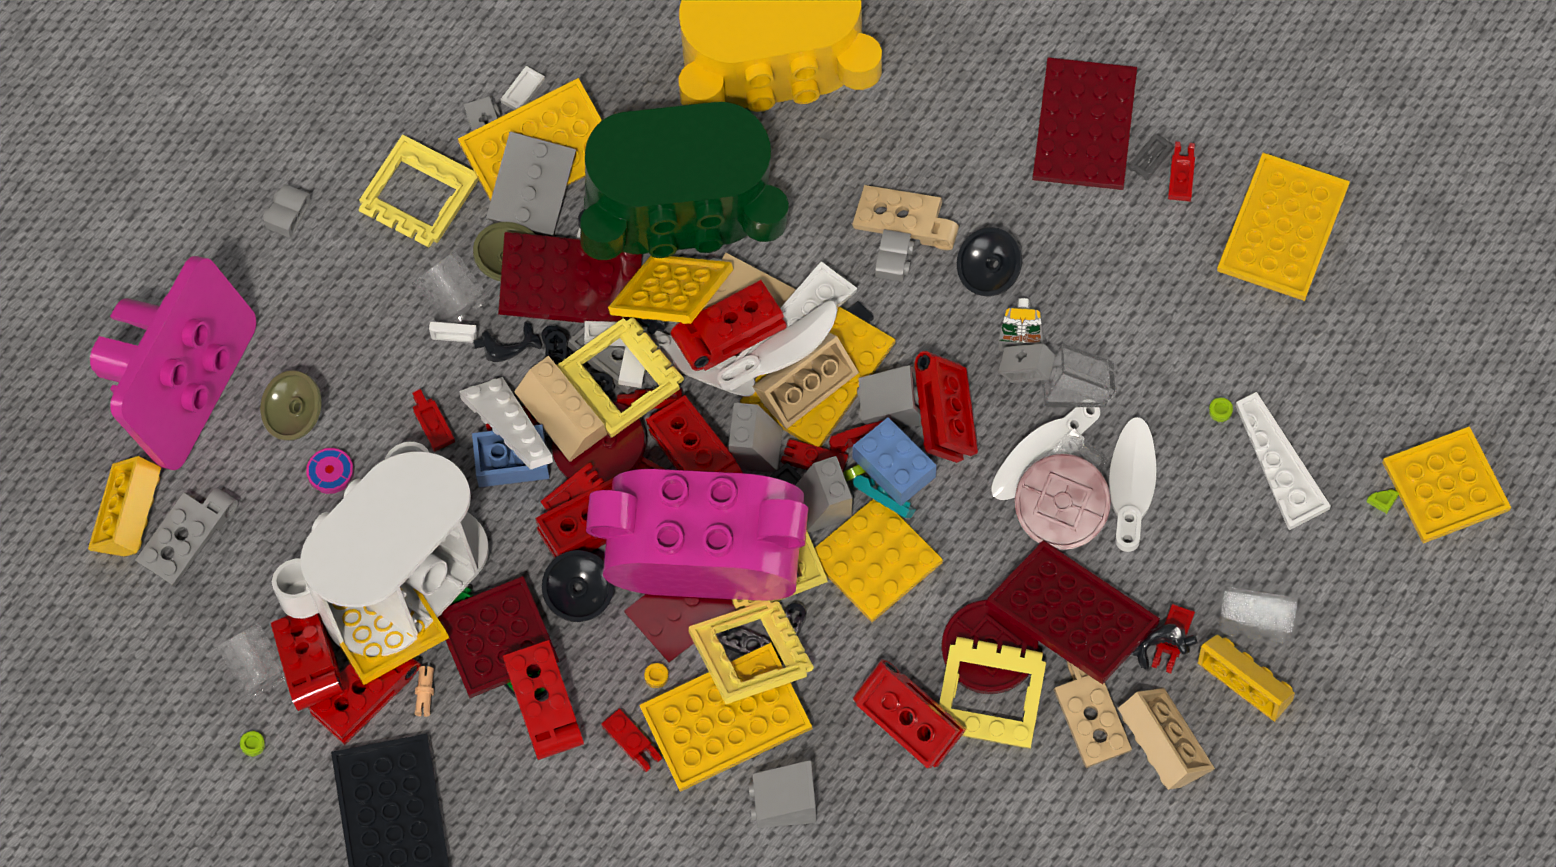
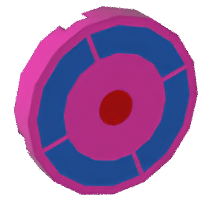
M325 448L316 452L310 458L306 468V475L314 489L316 488L324 494H335L348 486L347 484L354 476V467L350 457L344 451L336 448Z

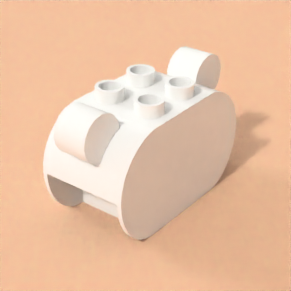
M404 442L392 448L386 455L385 460L374 466L363 479H355L348 485L344 493V499L331 512H324L318 516L312 526V532L303 545L301 559L295 558L286 561L274 572L272 586L283 611L293 618H307L319 613L332 640L337 645L344 641L349 651L359 655H363L365 646L370 643H377L382 647V656L397 653L410 646L417 639V634L422 630V625L416 623L417 620H421L424 623L425 629L433 622V619L413 588L423 594L438 618L479 574L488 558L489 544L486 533L478 520L468 513L471 493L462 471L450 460L440 455L429 453L424 445L417 442ZM332 604H335L336 606H345L347 608L344 610H337L333 607ZM366 606L368 611H375L377 614L369 615L365 613L363 607ZM356 609L361 614V621L356 626H346L342 621L343 614L347 610ZM354 612L349 613L345 617V621L347 623H354L358 620L359 616ZM379 615H381L383 618L378 620V628L383 629L388 627L390 622L393 623L392 627L388 631L380 632L375 629L374 620ZM367 626L370 628L372 636L366 643L354 641L352 634L357 627ZM361 629L356 633L355 638L364 640L369 636V631ZM392 631H398L404 637L402 645L394 649L388 648L384 642L385 636ZM393 634L387 639V643L391 646L397 645L401 641V637L397 634ZM371 646L366 650V655L377 656L380 649L377 646Z

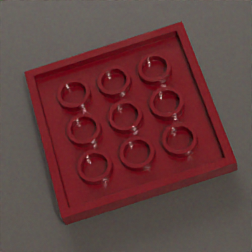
M523 576L448 606L438 617L449 636L445 641L469 699L511 682L502 658L506 654L549 640L556 662H559V658ZM531 665L527 668L526 672L529 675L540 669L536 665Z

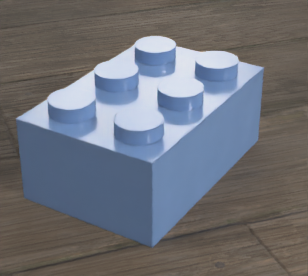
M886 418L853 445L852 458L900 506L936 478V464L889 418Z
M535 425L536 431L546 445L543 425ZM493 431L472 433L476 477L479 487L549 479L548 464L530 469L504 443V439L500 435L497 436Z

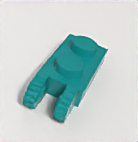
M857 475L853 478V484L858 490L902 517L912 518L916 509L910 506L911 502L909 500L900 506L880 485L876 486L875 480L872 477Z

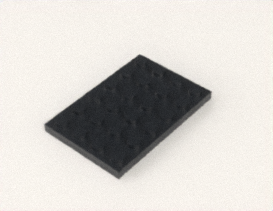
M427 733L331 752L349 867H450Z

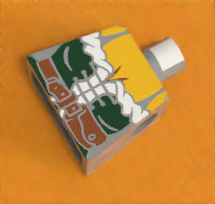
M1018 299L1016 308L1006 309L999 336L998 351H1004L1005 347H1012L1017 344L1033 345L1034 343L1044 342L1040 311L1030 309L1029 299Z

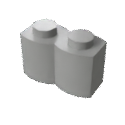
M284 184L281 189L275 192L274 203L265 210L263 220L266 229L291 238L306 213L311 199L309 193Z
M884 229L876 263L875 277L903 282L904 275H909L911 262H907L908 255H913L915 241H911V234Z

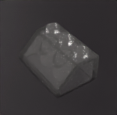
M1225 586L1217 631H1223L1224 634L1229 636L1237 634L1247 635L1248 638L1254 640L1261 638L1271 639L1272 642L1279 644L1290 642L1298 598Z

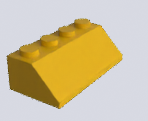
M140 456L112 464L88 550L124 557L138 552L142 544L143 530L148 523L149 509L154 502V491L160 480V466Z
M1217 634L1201 646L1198 664L1274 722L1293 701L1295 693L1289 684L1284 681L1280 682L1273 677V673L1268 668L1257 665L1248 653H1241L1228 638H1222Z

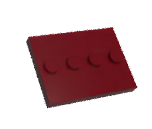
M645 594L624 610L625 614L669 663L694 644L689 634V626L736 611L732 599Z

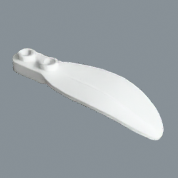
M833 301L822 304L791 326L765 341L751 355L745 356L722 369L717 375L720 387L727 391L734 390L759 375L781 370L808 356L822 343L831 330L837 314L836 304Z
M642 327L644 331L641 334L646 332L658 346L656 350L660 349L679 372L722 389L718 383L717 375L722 369L733 364L737 358L736 356L706 371L704 369L694 371L672 336L660 331L650 334L647 331V327ZM754 378L728 392L741 396H752L755 393L752 387L755 385Z
M1084 400L1064 418L1048 422L1025 437L1012 450L997 471L991 486L992 495L999 500L1015 498L1018 483L1031 465L1050 455H1071L1077 445L1079 436L1099 418L1100 408L1097 403L1092 400ZM1086 408L1091 409L1092 415L1087 413ZM1070 422L1076 425V429L1071 428Z
M1138 417L1131 419L1122 430L1113 453L1109 474L1110 500L1117 516L1115 542L1117 547L1125 552L1134 551L1139 546L1141 519L1150 507L1156 483V456L1153 438L1147 423ZM1130 518L1133 521L1127 522L1125 519ZM1128 539L1131 543H1126L1124 540Z

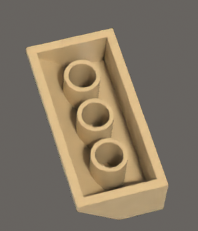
M828 333L822 343L808 356L786 368L769 373L752 387L763 405L787 429L859 372L838 337Z
M549 356L532 367L514 391L536 421L543 425L544 431L569 462L607 435L603 422Z
M1165 688L1136 692L1118 708L1123 721L1133 732L1136 742L1142 747L1149 763L1154 766L1161 782L1168 790L1181 788L1215 769Z

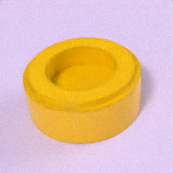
M653 663L645 669L644 677L650 687L661 688L668 682L669 674L663 664Z

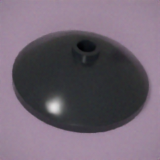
M995 227L982 228L969 235L961 245L957 256V272L962 284L972 293L985 297L996 296L1007 291L1016 282L1022 268V252L1018 242L1010 233ZM998 261V266L994 268V262Z
M582 550L568 551L552 560L546 568L542 579V594L548 608L556 616L570 622L589 621L604 612L612 599L614 585L603 577L604 561L595 554ZM575 584H579L582 588L578 593L573 591Z

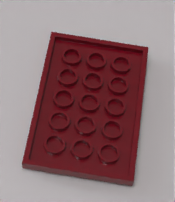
M1047 57L1032 180L1124 190L1137 67Z
M505 232L498 315L585 323V321L618 322L623 318L627 321L632 317L610 315L608 307L641 268L642 254L636 255L622 252L617 257L609 260H597L588 256L583 251L580 239Z
M1042 541L986 599L985 604L1102 685L1153 631L1160 620L1159 617L1045 541Z

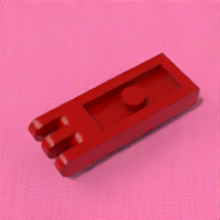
M789 439L786 444L788 447L783 452L787 456H782L781 462L784 464L788 462L791 466L808 470L813 463L836 456L841 470L844 472L849 458L848 455Z
M591 463L585 465L540 501L547 512L605 482L602 478L595 482L592 481L599 473L595 470L589 475L587 474L594 467Z

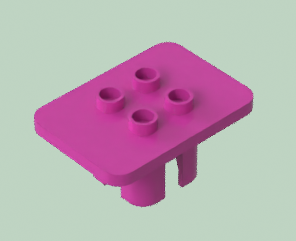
M192 256L185 262L172 288L160 306L130 298H124L117 303L110 315L113 320L129 323L146 330L138 346L99 336L90 354L91 368L98 377L119 382L118 386L112 384L110 388L113 392L110 404L113 417L158 466L169 470H177L185 463L256 328V316L253 310L211 259L200 256Z

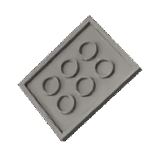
M509 132L486 220L497 223H517L527 227L534 233L553 237L576 149Z

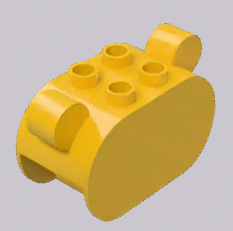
M681 0L679 21L684 68L679 75V93L682 106L711 102H729L743 108L749 107L751 111L762 112L771 109L777 102L794 100L798 104L812 103L820 95L831 93L843 85L854 90L868 89L874 86L882 75V49L880 44L873 37L862 34L861 0Z

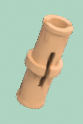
M421 666L418 670V686L415 688L417 700L414 714L421 716L422 707H424V717L430 716L431 696L434 695V689L432 688L434 668L427 666V675L425 676V666Z

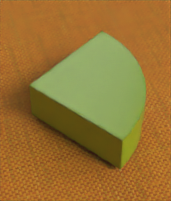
M1395 490L1375 492L1368 497L1367 503L1387 514L1397 500L1399 493Z

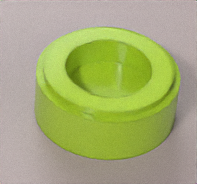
M1216 398L1211 402L1209 414L1213 420L1225 422L1232 416L1233 405L1228 399Z
M858 464L844 471L843 475L845 480L849 481L866 471Z
M249 731L241 737L240 747L245 755L254 757L263 752L265 741L260 733Z

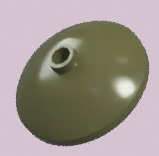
M499 222L484 228L477 235L473 246V257L478 268L488 277L501 281L504 233L535 235L527 227L513 222Z
M285 371L274 377L263 393L260 406L262 422L267 431L274 437L286 441L297 440L308 434L315 426L321 411V394L318 385L309 375L299 371Z

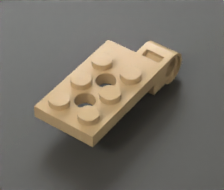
M864 185L852 224L854 229L882 234L884 229L909 233L912 239L920 240L922 245L934 246L942 250L953 249L959 230L958 224L954 221L938 218L942 205L941 197ZM879 207L887 208L883 214L875 213ZM905 210L909 212L904 218L897 217L900 211Z
M1067 661L1069 672L1074 681L1055 687L1054 692L1085 767L1088 768L1131 752L1132 748L1105 683L1102 685ZM1093 708L1097 712V718L1094 720L1086 719L1084 710ZM1097 730L1103 731L1106 734V741L1102 743L1096 742L1093 738V733Z

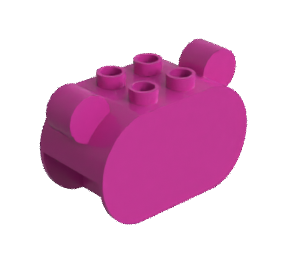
M641 469L627 471L615 476L612 481V490L590 493L586 532L592 536L606 539L603 577L617 587L651 595L761 601L787 598L796 592L799 548L805 546L808 506L803 504L804 493L801 489L791 483L772 477L741 473Z

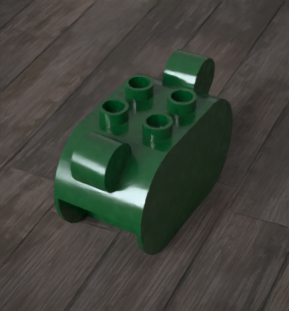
M711 102L616 113L603 119L591 132L585 148L584 212L580 223V244L583 251L588 256L597 260H609L617 257L622 252L636 255L649 253L654 258H667L674 255L677 250L695 248L700 253H712L719 250L723 245L735 243L746 236L759 242H770L778 239L783 235L787 227L789 202L781 189L768 185L771 145L762 123L747 109L729 102Z

